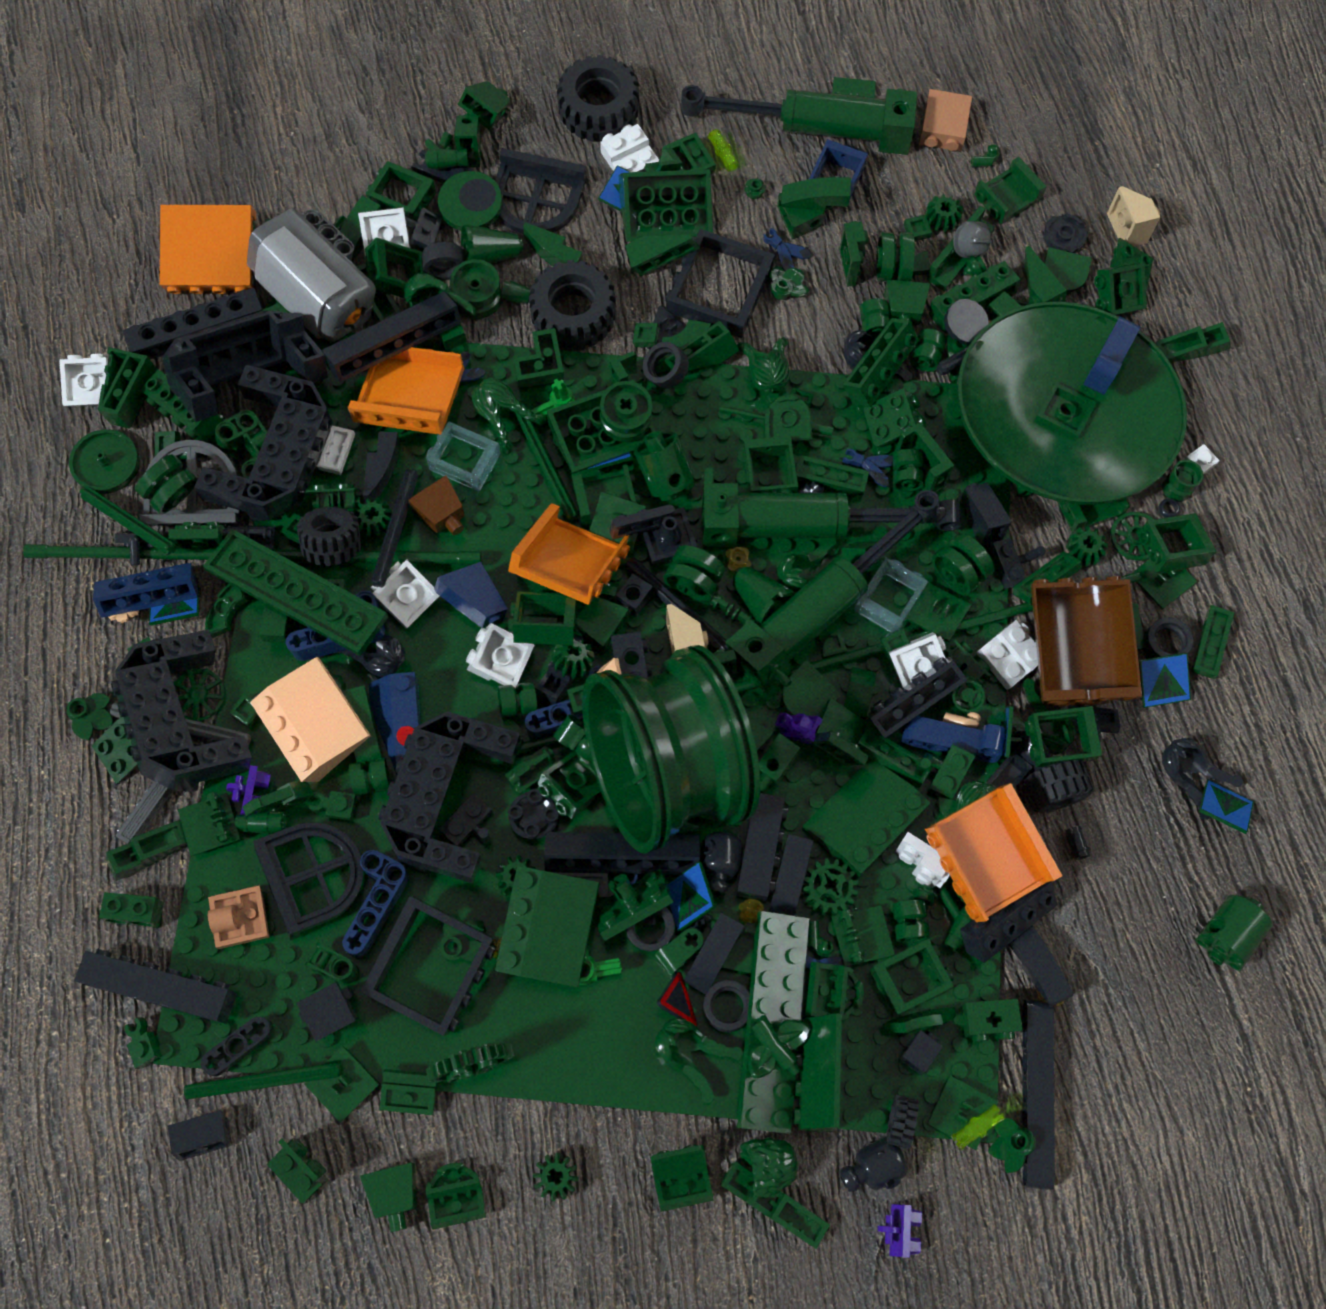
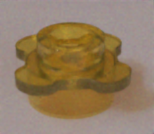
M735 547L726 551V557L729 559V570L735 571L741 567H751V562L748 560L749 550L746 547Z
M755 899L745 900L739 905L741 910L739 918L751 923L757 922V912L764 911L763 904Z

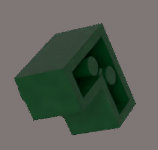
M555 328L532 332L535 354L514 358L519 389L553 383L555 379L559 381L564 380V371Z

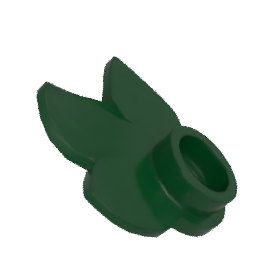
M780 266L772 268L769 275L772 282V295L776 299L784 300L790 295L803 297L808 294V287L802 284L805 277L804 272L798 268H790L787 271Z
M94 693L86 699L75 698L68 703L66 712L72 720V731L79 738L88 741L94 729L106 730L113 725L112 716L105 710L110 702L108 696ZM81 707H84L83 712L77 714V710Z
M455 913L452 915L455 918L462 921L458 914ZM470 920L465 922L484 932L483 921ZM444 923V938L441 940L439 947L441 955L448 960L462 958L470 962L473 961L482 943ZM452 942H455L458 946L455 952H450L448 948Z
M999 1118L993 1121L994 1128L999 1137L991 1145L988 1153L996 1159L1005 1160L1006 1173H1014L1023 1167L1026 1156L1033 1152L1036 1145L1035 1136L1029 1129L1020 1128L1015 1120ZM1025 1137V1145L1023 1147L1022 1139Z

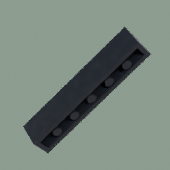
M441 292L323 349L322 352L325 354L327 368L339 382H342L461 324L458 307L445 292Z
M546 832L544 865L547 872L647 874L661 869L663 874H682L700 861L699 835L676 834L669 838L663 848L649 853H640L635 850L622 833Z
M96 949L95 953L85 951L74 982L223 1024L228 1022L237 993L229 990V984L214 981L213 985L206 984V978L193 974L190 975L189 979L181 977L183 972L167 968L166 972L158 970V965L145 961L140 966L134 964L136 959L120 955L119 959L111 958V952Z

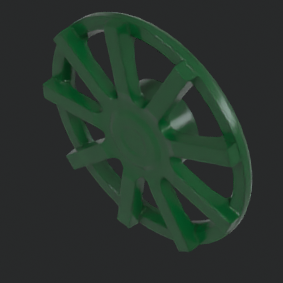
M1128 512L1119 516L1110 529L1113 549H1116L1127 560L1147 561L1149 556L1145 554L1137 535L1142 529V526H1139V516L1145 517L1148 520L1155 519L1141 512ZM1134 516L1133 527L1126 522L1125 517ZM1121 522L1127 529V532L1117 530V524ZM1115 534L1125 536L1126 539L1117 542ZM1130 543L1128 552H1125L1120 547L1124 544ZM1135 546H1137L1141 556L1132 555Z
M190 669L180 676L177 681H174L176 692L178 688L187 692L186 695L178 696L179 701L188 700L182 707L183 714L191 705H194L193 718L184 715L185 719L197 722L204 721L212 717L220 709L224 700L225 689L222 680L214 672L208 669ZM202 674L199 684L197 685L193 675ZM207 676H212L215 681L204 687ZM188 677L191 683V688H188L181 684ZM220 686V695L208 693V690L213 687ZM208 699L219 700L214 710L206 703ZM203 705L209 714L198 717V708Z

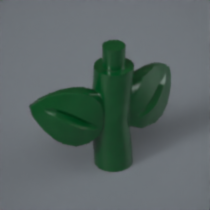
M766 1015L757 1018L750 1026L761 1043L754 1046L748 1055V1068L752 1077L762 1078L770 1074L774 1070L776 1062L783 1070L788 1069L792 1076L799 1073L801 1068L796 1063L798 1058L792 1051L801 1047L807 1040L811 1030L809 1025L799 1020H785L774 1030Z

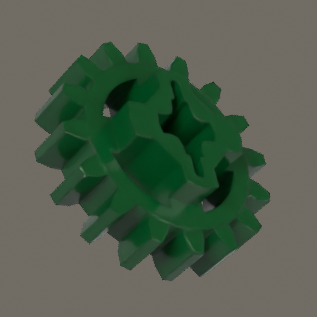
M827 858L823 866L818 861L815 862V870L809 868L807 874L810 877H804L803 881L804 884L808 885L802 890L803 893L809 894L806 902L810 903L813 901L815 903L813 906L814 911L821 907L822 915H825L828 910H831L833 916L837 914L838 908L841 911L847 910L846 904L852 906L855 902L851 897H857L858 891L853 889L859 884L858 881L852 880L855 872L851 871L848 873L846 871L848 868L847 863L840 867L838 859L835 860L834 864H830ZM829 871L836 872L840 875L831 874ZM818 877L820 886L814 890V880ZM827 882L829 885L834 884L836 886L834 892L832 889L827 890L825 888ZM847 884V894L843 897L841 889ZM821 899L831 900L832 903H827Z

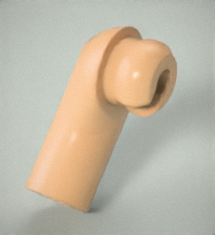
M946 712L943 722L976 729L980 725L981 717L975 712L968 713L967 717Z

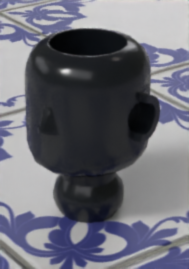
M712 832L705 837L702 844L700 862H702L706 877H708L713 897H724L727 894L728 884L726 881L735 878L741 867L742 842L737 836L727 832Z
M886 1137L875 1140V1142L867 1146L866 1144L863 1145L856 1153L855 1159L857 1164L854 1166H844L839 1171L848 1192H855L864 1183L873 1190L896 1187L908 1171L907 1162L900 1147L887 1144Z

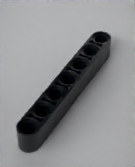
M1025 999L1022 1008V1128L1032 1131L1035 1136L1036 1145L1033 1152L1026 1156L1022 1167V1180L1025 1188L1053 1190L1055 1183L1054 1007H1050L1047 1001ZM1025 1137L1022 1139L1023 1147L1025 1145Z

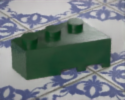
M108 347L107 354L109 359L108 365H105L104 368L106 377L105 383L101 386L98 411L110 424L130 429L146 398V395L140 389L158 369L148 356Z

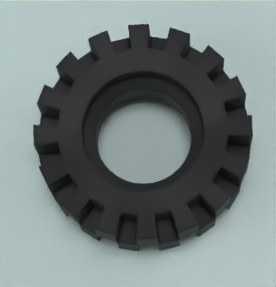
M895 1095L887 1125V1144L910 1148L917 1124V1111L919 1109V1101L917 1099Z

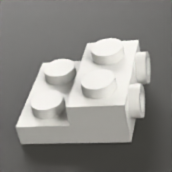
M638 124L634 126L626 125L620 133L616 135L607 134L600 142L601 154L613 171L618 165L630 172H647L644 168L646 163L659 162L658 157L649 146V139Z
M404 207L358 213L364 251L376 237L411 248Z
M91 354V358H82L81 355H68V359H60L63 406L98 405L101 386L105 383L106 377L104 368L105 365H108L109 358L105 357V354Z
M408 560L402 564L398 561L390 568L389 573L391 575L387 578L383 588L371 587L379 605L386 612H389L405 629L439 597L434 587Z
M1017 620L1004 628L976 652L991 667L990 670L1006 690L1012 688L1025 675L1038 666L1036 642L1030 637L1029 628Z
M491 623L486 629L481 628L477 634L476 641L479 644L476 650L472 649L467 656L466 662L469 663L467 670L488 681L492 679L502 685H513L516 688L534 644L513 643L512 633Z
M932 632L910 641V644L889 652L903 687L912 682L911 678L921 671L925 673L933 668L931 664L940 657L945 658L943 650L946 647L941 636L937 637Z
M907 832L895 852L899 854V858L905 863L917 865L912 872L916 876L917 882L922 885H930L933 888L935 886L941 888L950 874L942 868L938 852L927 843Z

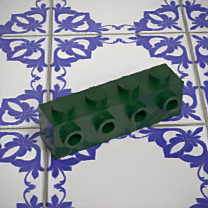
M1005 261L998 265H992L980 275L976 274L967 282L954 286L949 292L936 296L931 301L929 315L940 329L946 333L944 317L947 309L954 302L960 299H970L977 302L984 310H987L989 304L1004 291L1010 296L1016 294L1021 279Z
M891 318L842 385L853 404L871 407L918 343L919 338L909 320Z
M159 369L140 389L147 396L145 398L146 402L155 409L159 406L158 411L169 419L172 416L171 421L180 429L185 426L184 431L194 440L199 437L204 442H207L215 433L216 426L223 421L218 415H215L206 420L196 422L168 385L166 375Z

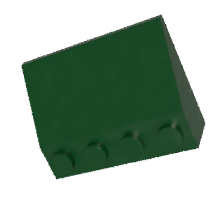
M710 169L627 172L619 174L620 203L626 242H632L636 238L652 235H691L692 237H697L700 229L713 233Z
M606 390L547 410V422L572 474L632 453L635 447L644 441V436L656 431L652 420L645 435L636 441L621 442L612 439L605 433L600 422V402L602 394Z
M870 758L802 827L835 859H838L841 865L847 863V870L849 872L854 871V877L858 880L923 814L930 805V802L911 784Z
M517 866L495 971L579 987L600 882Z
M839 1013L804 1018L802 1022L809 1025L811 1030L807 1040L801 1046V1052H796L798 1058L796 1063L801 1068L800 1080H795V1096H799V1107L794 1108V1124H798V1131L830 1133L839 1128L842 1014Z

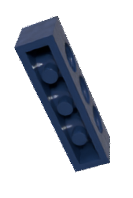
M190 562L97 581L94 585L93 601L100 617L103 618L198 598V579Z

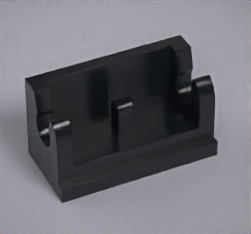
M222 1110L168 1125L171 1154L179 1161L233 1145L228 1119L224 1118Z

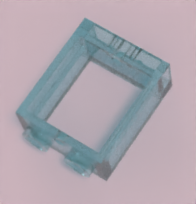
M448 421L442 434H438L434 448L431 447L428 450L426 460L429 470L442 476L446 475L449 479L480 492L501 453L498 442ZM452 437L484 450L472 473L440 460Z
M886 557L868 584V591L857 601L854 611L887 631L893 632L901 628L908 614L925 590L928 581L920 573L911 572L906 569L901 562ZM885 574L915 591L900 616L869 599Z

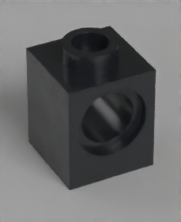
M632 574L616 595V604L629 609V614L637 617L652 597L653 586ZM631 594L639 596L637 600H629L627 597Z
M920 1030L899 1059L922 1075L927 1071L943 1046L938 1043L939 1039L929 1031L924 1033Z

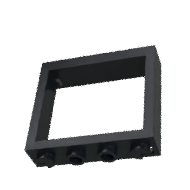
M700 229L697 237L693 236L700 248L683 257L681 272H676L673 280L674 287L672 290L669 289L666 294L667 311L688 320L711 323L710 327L720 321L730 331L731 335L743 338L774 266L775 254ZM702 246L760 266L738 318L679 298Z
M410 896L360 992L443 1036L449 1035L450 1032L454 1033L461 1021V1018L458 1016L462 1008L466 1009L473 997V994L470 992L474 984H479L485 974V970L482 968L487 959L491 960L497 948L495 945L497 939L417 897ZM419 911L482 942L442 1023L379 991Z

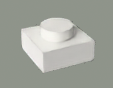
M1205 444L1185 458V460H1192L1201 466L1203 474L1219 463V459Z

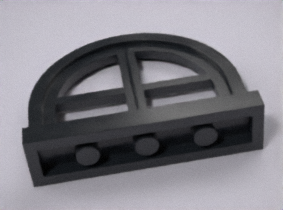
M502 148L500 152V167L495 179L500 188L503 202L498 218L509 229L520 234H524L523 225L525 222L550 232L560 230L573 219L578 210L587 181L586 166ZM510 174L537 179L531 197L505 192ZM545 181L572 187L567 204L540 199ZM503 198L529 203L524 221L516 218L508 211ZM537 205L562 210L560 214L548 221L532 223Z
M302 823L253 841L255 852L290 941L300 937L301 932L342 915L356 900L363 882V869L360 865L361 855L355 843L341 830L323 823ZM307 837H319L336 844L345 855L318 865ZM302 838L313 867L285 877L274 848ZM349 864L350 879L347 888L339 899L333 902L322 874ZM317 876L329 906L301 917L290 887Z

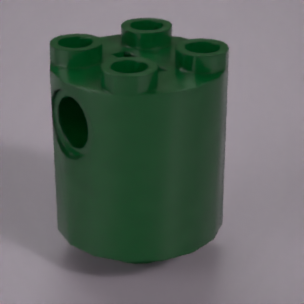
M653 431L644 436V441L635 447L633 452L652 496L660 497L661 501H668L674 497L675 493L682 490H690L695 486L693 481L694 475L677 433Z
M1230 894L1221 903L1195 941L1210 953L1208 957L1218 965L1225 963L1233 969L1241 971L1272 929L1273 922L1264 912L1263 905L1251 897Z

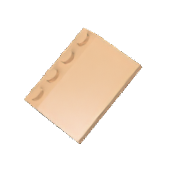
M319 657L312 659L271 684L250 702L301 782H319L371 736Z

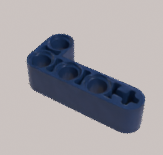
M1121 316L1119 317L1083 385L1102 395L1106 393L1121 368L1122 362L1141 326Z
M361 591L355 595L381 609L375 596L370 591ZM384 625L373 638L371 643L379 641L383 638L385 634ZM310 628L294 631L286 639L287 648L299 661H306L347 650L328 638L320 642L325 636Z
M602 666L592 668L588 676L597 673ZM566 700L530 712L525 718V726L528 735L533 739L554 734L563 723V721L559 722L554 719L557 714L562 713L566 716L570 714L582 722L583 714L574 715L570 700ZM548 717L550 719V725H548L546 721V718ZM538 722L540 728H535L533 723Z
M916 716L904 725L902 742L906 745L945 754L948 753L952 744L955 743L975 753L974 760L995 763L1003 754L1006 729L999 725L988 724L982 730Z
M368 850L361 856L360 865L368 876L375 879L376 882L343 938L344 949L355 958H362L369 952L409 881V874L400 862L376 850ZM372 859L380 860L377 868L368 869V863ZM393 871H402V876L399 880H390V875ZM381 893H388L389 898L387 902L383 904L377 903V898ZM375 916V923L370 927H365L364 920L366 917ZM361 929L364 933L368 934L367 937L363 933L361 935L358 930ZM353 941L361 942L360 947H353L351 944Z

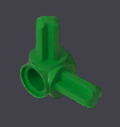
M554 380V384L551 385L553 391L550 393V401L532 409V413L544 414L547 417V410L575 401L571 390L565 385L564 380Z
M587 947L583 966L589 967L590 973L587 977L580 979L579 985L586 986L591 982H597V977L622 973L620 959L595 962V959L589 956Z

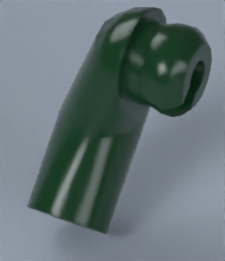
M444 132L438 147L440 149H451L450 143L453 136L448 132Z
M991 144L988 146V151L984 156H972L971 167L992 166L999 158V146Z
M809 921L808 947L819 956H828L834 950L832 942H827L819 936L818 921Z

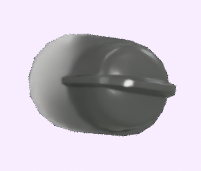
M968 221L962 223L957 228L953 238L956 253L964 258L977 257L979 255L982 257L992 243L989 227L983 222Z

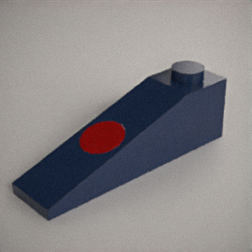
M415 672L389 674L369 684V701L372 715L395 772L399 758H404L407 749H404V744L408 734L412 735L414 727L421 724L419 681Z

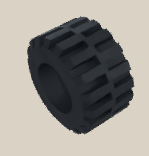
M338 506L316 508L312 512H307L297 523L301 553L310 563L315 562L316 565L323 564L325 566L339 565L342 562L350 561V558H354L357 552H360L361 538L358 518L352 511H348L346 508H339Z
M1082 760L1063 761L1049 765L1033 772L1023 781L1033 811L1049 812L1073 805L1086 799L1094 792V787Z

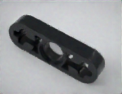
M263 1017L250 1019L202 1057V1070L211 1076L222 1075L269 1039L272 1034L271 1023ZM257 1023L261 1026L265 1024V1027L262 1029L263 1035L260 1036L256 1033L250 1037L253 1040L252 1044H250L247 1037L243 1036L245 1031L248 1035L255 1032L256 1028L254 1026ZM235 1039H241L244 1042V1048L238 1054H233L230 1051V1044ZM222 1049H224L227 1056L231 1057L229 1061L227 1058L221 1059L218 1062L219 1068L217 1070L215 1068L209 1069V1066L212 1064L210 1061L212 1057L219 1059L224 1055L220 1052Z

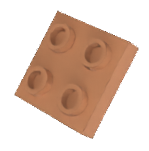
M260 885L208 897L210 906L208 921L210 929L214 934L215 947L217 949L270 937L263 891Z

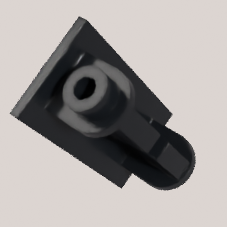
M227 526V529H223V538L226 537L231 529H234L269 549H274L275 527Z

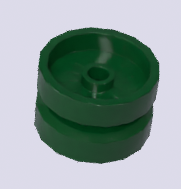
M880 232L876 252L877 281L886 283L887 279H893L895 272L896 280L911 282L915 259L914 234L912 232H901L896 241L892 232Z
M476 259L464 261L455 267L450 277L451 291L462 297L463 300L469 301L476 308L475 315L456 304L458 311L472 319H482L495 313L502 301L500 278L497 270L490 263Z
M631 381L616 382L606 389L602 394L600 402L601 427L609 437L616 441L631 442L645 435L650 427L653 407L651 396L647 390L638 383Z
M173 454L165 456L150 467L135 486V491L143 499H151L150 506L160 515L169 512L180 504L191 493L198 480L190 470H182L183 463Z
M963 533L957 534L949 541L946 547H942L932 557L933 566L942 581L950 589L963 596L973 592L980 582H984L994 572V564L984 547L975 539Z
M688 545L679 546L672 558L673 564L667 568L663 576L664 582L674 592L685 598L701 603L711 601L716 591L715 584L721 581L725 573V566L720 560L705 550Z

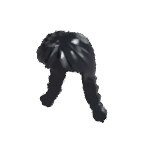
M856 330L848 335L843 345L844 358L847 364L854 369L876 338L862 330ZM901 367L894 374V376L898 375L904 381H909L913 376L910 371Z
M385 634L381 640L375 642L377 653H366L364 651L359 656L348 649L336 652L339 654L343 653L347 657L351 656L353 660H358L369 672L380 677L395 674L404 663L406 656L403 645L395 637Z
M1176 739L1163 752L1162 764L1167 775L1188 793V797L1198 806V810L1203 794L1193 783L1192 773H1203L1210 779L1226 782L1227 784L1230 783L1234 787H1241V784L1244 783L1242 777L1227 774L1225 771L1219 770L1215 765H1211L1202 747L1194 739ZM1201 812L1199 813V817L1208 820L1211 818Z

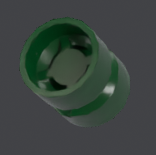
M881 298L869 299L859 307L862 330L875 338L879 336L890 321L888 302Z
M923 329L918 333L919 341L912 351L910 363L920 371L933 372L937 370V366L941 361L947 338L940 331Z
M902 449L893 454L894 489L902 492H912L923 488L924 473L922 469L924 464L921 451Z
M1192 460L1179 461L1162 483L1164 494L1177 502L1187 500L1203 480L1204 475L1201 466Z
M964 675L967 681L950 692V697L955 706L961 711L974 712L983 705L985 692L978 680L972 676Z
M533 682L519 683L517 688H514L513 685L497 687L501 718L516 716L517 712H520L522 715H528L530 712L537 710L536 692Z
M385 757L372 759L369 764H366L364 761L349 764L350 780L355 796L368 794L371 789H374L376 792L388 790L391 781Z
M907 900L896 902L892 905L894 919L898 921V924L895 926L897 942H917L930 939L929 923L924 921L928 916L926 901ZM916 921H917V925H907V926H906V922H916Z

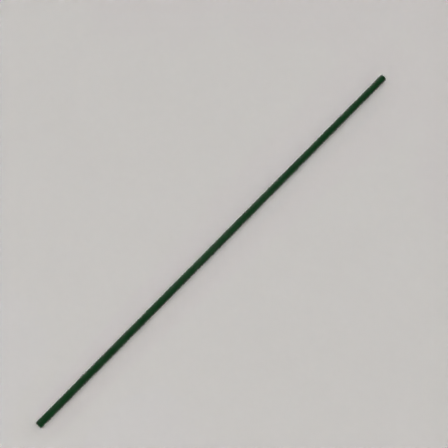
M1139 572L1120 576L1121 580L1130 579V584L1141 580ZM1023 603L962 620L955 632L1033 611V604ZM922 631L919 633L908 635L907 638L910 643V641L923 637L927 634H930L931 632ZM879 643L810 662V664L818 671L885 651L882 644ZM800 666L792 667V673L789 674L788 677H790ZM750 679L734 684L738 693L758 687ZM554 734L523 742L518 754L538 749L545 745L556 744L559 741L554 737Z

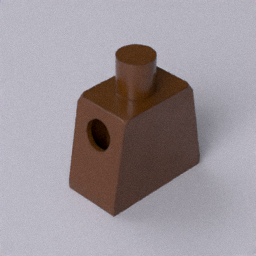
M446 475L409 499L412 511L436 533H440L447 528L455 536L463 531L464 526L459 521L465 516L463 506Z

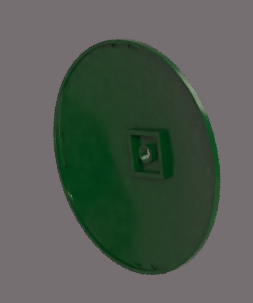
M1070 302L1035 303L1008 311L994 319L978 333L962 360L957 381V401L964 427L977 450L989 464L1011 482L1036 495L1054 501L1081 505L1105 504L1129 498L1150 487L1163 476L1177 457L1186 432L1187 409L1183 388L1171 363L1156 344L1139 330L1122 362L1121 368L1106 393L1102 395L1095 391L1096 396L1091 400L1082 395V391L1089 388L1083 385L1119 317L1098 308ZM1060 408H1067L1071 414L1066 415L1062 413Z

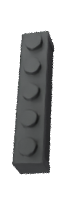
M154 781L146 789L143 798L137 802L133 812L127 816L123 826L119 827L116 837L128 844L131 842V838L143 834L173 790Z

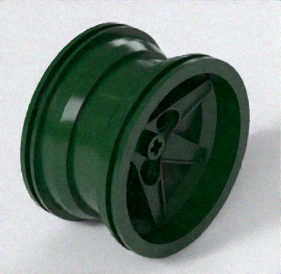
M692 645L676 650L671 658L662 664L659 674L643 678L638 675L618 674L613 670H605L592 674L586 679L582 695V712L586 741L590 750L593 769L606 805L617 827L635 850L640 853H649L663 848L670 837L676 835L689 819L704 816L711 822L734 825L750 819L755 814L760 798V769L750 722L729 674L716 656L707 648L700 645Z

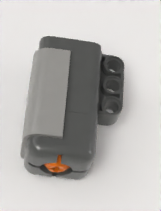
M290 208L260 225L251 233L248 245L247 266L255 273V279L290 313H301L304 326L316 338H323L328 342L338 341L366 323L371 316L376 293L375 285L352 263L354 252L352 242L319 211L308 209L299 213L295 208Z

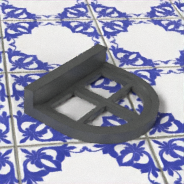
M183 440L168 445L156 454L147 468L148 470L167 455L173 454L177 457L187 453V469L197 477L196 453H201L214 459L220 465L223 472L239 476L234 463L222 450L199 440ZM195 488L187 496L188 510H170L160 515L150 506L151 499H144V515H139V520L148 526H182L184 522H194L197 525H207V522H219L222 525H241V510L227 507V509L197 510V491Z

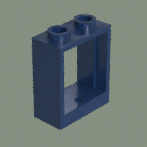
M827 139L809 179L819 178L827 161L855 171L851 180V200L865 169L868 153Z

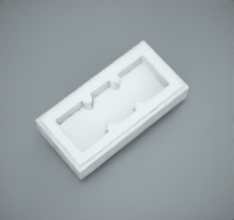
M336 426L331 427L317 465L318 470L341 475L355 437L353 430Z

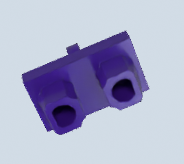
M780 713L775 726L781 730L780 734L788 740L812 744L811 742L815 740L816 728L822 723L823 719L819 716H807L802 713H797L796 715Z
M250 765L246 785H242L244 777L237 775L235 783H228L226 786V790L233 793L232 801L239 802L240 794H244L241 815L245 814L243 810L244 805L253 799L261 797L252 795L254 787L268 790L271 775L257 771L258 766Z
M891 1204V1215H886V1226H878L877 1232H885V1244H890L889 1256L910 1258V1255L921 1253L920 1238L911 1237V1226L920 1227L922 1212L911 1209L912 1205Z

